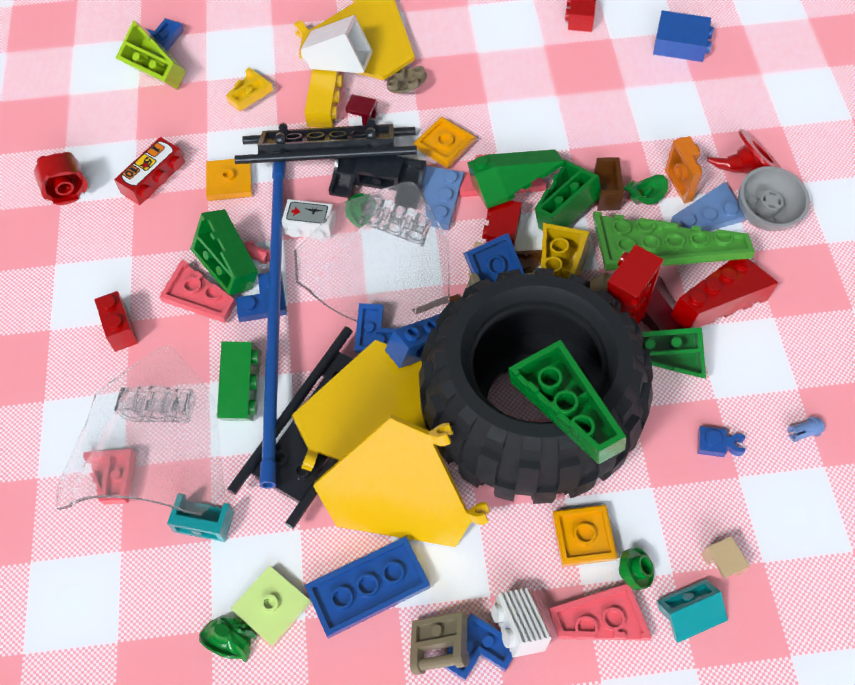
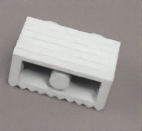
M521 588L515 591L500 592L491 608V614L494 622L499 623V627H501L503 644L506 648L510 649L512 657L546 651L552 637L529 589L525 588L523 590Z

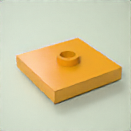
M441 116L414 142V145H417V150L449 168L475 142V136Z
M235 159L206 161V198L208 201L252 197V164H235Z
M606 505L552 511L562 567L617 560L618 556Z

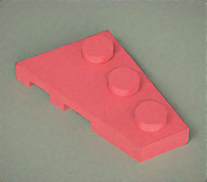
M183 259L159 296L162 302L226 323L236 305L233 297L217 285L206 280L200 272L189 267L188 263Z
M627 584L564 603L548 610L558 639L650 641L652 639L632 588Z

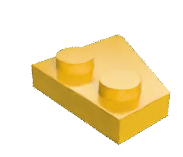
M250 67L245 70V78L243 80L238 79L234 88L226 95L228 103L239 112L273 91L272 83Z

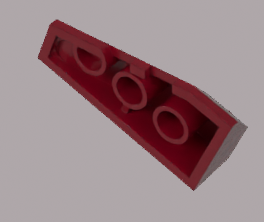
M658 276L647 311L641 321L651 331L685 329L670 316L676 303L660 276Z

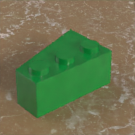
M226 210L201 213L190 250L228 295L252 290L258 270Z
M702 327L642 332V349H649L653 367L706 379Z

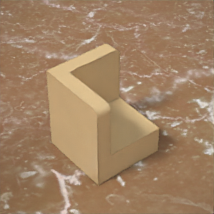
M732 536L707 546L701 555L706 565L715 563L723 578L734 574L740 576L750 567Z

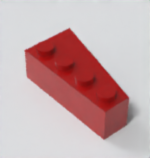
M635 244L629 253L625 251L619 259V267L608 280L607 292L621 303V313L627 312L629 317H634L637 324H639L647 311L664 259Z
M750 259L729 260L679 297L670 316L685 329L700 328L714 322L719 317H728L742 308L745 310L751 308L755 303L768 301L779 282Z

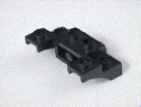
M401 156L335 159L333 176L328 189L329 195L350 198L355 185L397 192L394 200L395 207L417 210L427 170L426 161Z

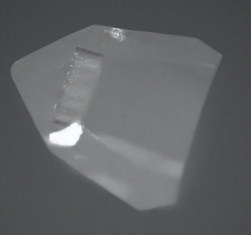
M403 182L343 202L294 250L296 283L309 291L322 304L357 322L359 303L384 305L382 328L397 329L440 314L450 302L449 241L420 189L413 182Z
M165 345L154 350L95 393L85 424L56 486V509L71 508L76 503L95 498H128L157 503L182 512L201 516L226 493L214 396L172 346Z

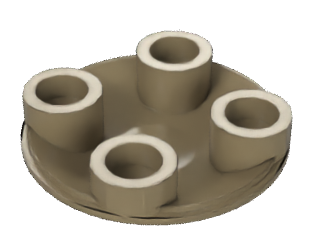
M416 66L407 70L402 68L389 79L387 89L392 93L412 91L426 81L427 73L423 66Z

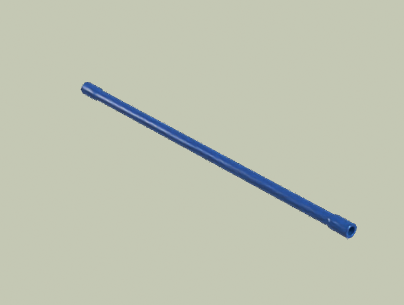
M286 162L272 163L273 190L263 440L259 486L265 489H271L276 486L277 463L275 456L282 218Z

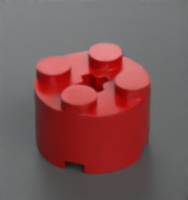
M71 152L40 156L37 159L34 176L42 197L46 201L48 199L56 205H67L76 202L82 192L85 194L88 183L79 161Z

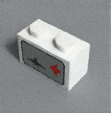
M288 199L282 218L285 235L307 237L315 240H330L335 221L333 204Z

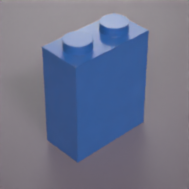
M662 10L653 55L703 62L704 56L709 54L712 41H708V39L711 40L714 27L710 26L711 17Z

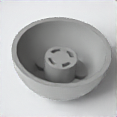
M760 167L751 171L743 179L738 193V203L743 216L750 224L765 231H782L795 226L805 217L810 205L809 194L802 181L791 172L778 167Z

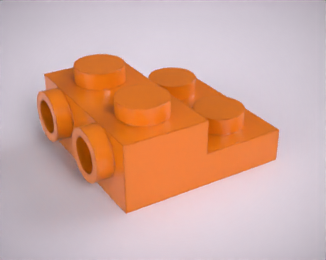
M690 136L680 137L673 141L665 167L666 174L684 204L693 201L702 176V168L697 163L700 157V149Z

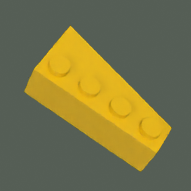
M543 223L541 268L554 269V276L568 279L571 273L580 277L590 249L589 231Z

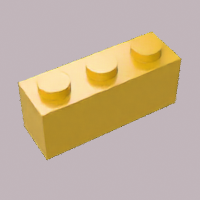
M312 69L304 111L307 127H333L334 119L338 118V107L336 104L340 103L339 88L343 87V75H339V71Z

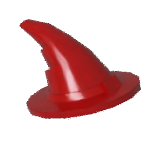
M740 129L738 133L745 145L737 149L736 154L727 156L728 158L707 157V162L718 169L735 173L748 174L757 168L767 166L781 168L772 155L744 129Z

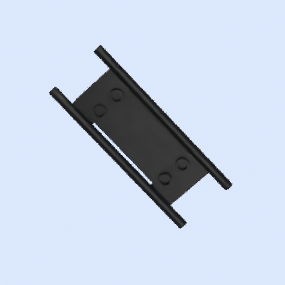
M368 118L367 125L288 129V125L282 122L279 124V130L262 131L261 135L242 136L243 145L258 144V154L235 155L234 159L235 164L417 155V145L394 147V136L416 135L415 127L394 128L393 124L376 125L374 118Z
M345 326L277 419L276 438L320 377L323 376L324 378L310 398L353 360L351 357L339 352L353 333L349 327ZM294 420L276 444V486L273 488L298 503L285 522V525L291 529L296 527L318 493L313 486L315 481L339 461L318 453L312 471L302 469L301 467L308 448ZM262 441L227 488L231 494L236 495L250 475L260 480Z

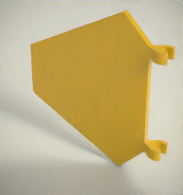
M352 0L354 3L310 30L307 29L301 20L293 24L298 29L295 31V34L302 38L299 50V58L303 59L301 48L312 30L355 15L373 51L365 71L357 74L384 81L415 60V55L395 0Z
M374 340L292 414V418L308 448L301 468L312 471L318 453L337 460L342 459L391 415L428 430L425 427L420 402L419 371L422 366V360L399 369L385 351L387 344Z
M394 415L389 416L316 480L313 485L336 527L399 538L406 536L410 540L451 547L457 546L471 522L477 525L489 523L486 514L490 513L491 510L487 502L478 503L471 509H467L436 446L451 444L448 435H452L453 430L449 423L440 424L433 430L428 431Z

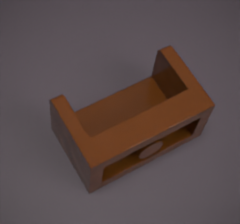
M597 158L594 174L599 176L601 188L599 199L596 201L597 211L620 210L624 197L620 158Z

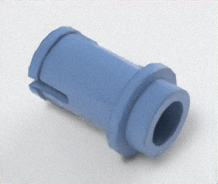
M812 416L805 422L788 426L787 431L788 433L794 431L789 437L793 442H797L813 435L815 437L821 436L822 432L825 431V425L821 418Z

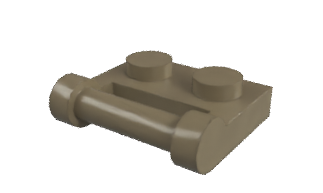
M461 611L412 621L410 670L413 675L424 674L426 670L449 666L462 668L469 665L470 659L467 651L468 615ZM453 646V653L424 658V651Z

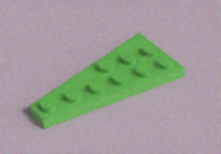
M593 211V221L605 271L617 270L622 254L625 251L629 253L635 244L664 259L662 266L753 258L755 253L748 233L721 229L710 232L701 230L700 226L692 225L690 229L678 227L679 223L645 218L635 221L624 219V215L615 214V217L602 216V212Z

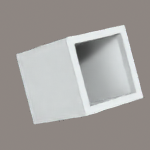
M355 15L312 30L301 48L302 58L308 63L310 69L363 73L373 54Z

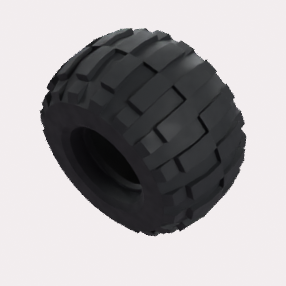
M537 268L534 274L522 275L520 269L498 273L497 280L494 283L488 278L483 281L480 280L467 287L463 297H459L456 302L453 300L449 302L439 315L436 329L431 328L421 355L422 366L419 371L420 402L425 427L428 431H431L440 424L449 423L453 430V434L448 435L451 444L446 446L436 445L448 465L452 462L458 465V473L464 480L476 488L484 484L493 487L494 496L514 502L515 494L531 496L533 504L553 503L558 493L569 494L570 498L586 493L595 486L596 480L599 477L602 481H605L624 464L628 453L635 448L649 416L653 399V369L649 349H642V330L634 317L630 318L627 312L621 313V303L603 289L594 292L590 289V281L572 273L567 279L554 276V269ZM561 340L626 435L625 450L597 464L553 421H525L509 416L497 409L487 400L489 390L494 381L501 374L509 371V367Z

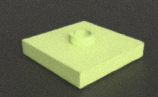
M269 565L230 609L273 647L307 609L311 601Z

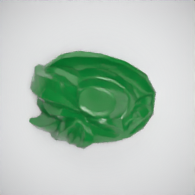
M657 174L638 182L632 180L624 186V190L629 191V194H631L630 200L636 205L640 203L652 205L659 202L665 196L668 190V180L664 175Z
M218 617L210 621L199 634V642L211 652L228 659H242L244 662L248 661L250 655L251 639H257V635L251 631L249 625L245 624L238 617Z

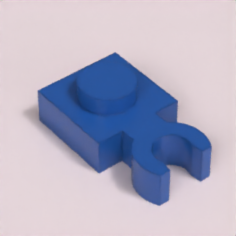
M700 426L698 429L697 454L725 457L727 451H729L734 456H742L745 453V448L737 447L735 442L743 443L745 436L734 434L729 437L727 436V429Z

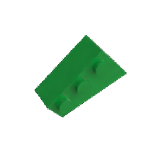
M564 159L565 165L562 166L558 174L554 175L552 185L549 189L545 190L534 209L538 228L543 231V223L568 227L599 199L601 191L599 176Z
M221 341L217 418L222 421H253L254 415H257L258 402L256 394L259 388L262 351L253 342Z

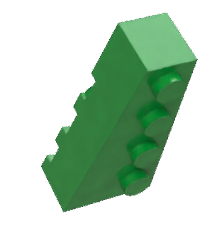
M561 340L508 368L511 383L597 464L625 450L626 435Z

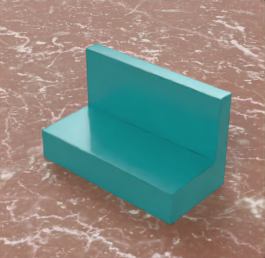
M707 579L657 600L659 611L670 621L674 639L677 643L728 621L722 593Z

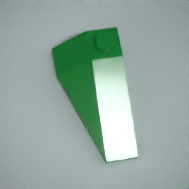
M556 149L488 154L467 162L472 184L487 209L510 201L515 197L514 193L522 188L526 190L531 187L532 181L537 178H545L565 165L564 160Z

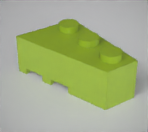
M133 20L115 58L128 67L177 90L186 70L144 27Z

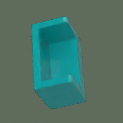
M177 494L167 524L174 533L225 542L235 512L230 503H224L223 507L219 508L188 502L184 495Z

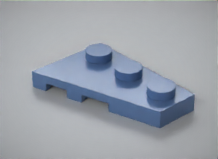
M427 166L422 184L427 227L449 231L459 197V189L463 183L464 172Z
M724 182L672 216L671 222H679L683 228L691 229L693 225L700 226L703 231H713L744 222L745 217L740 210L739 203L727 183Z

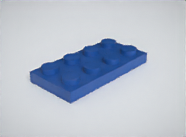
M406 536L304 585L328 639L431 588Z

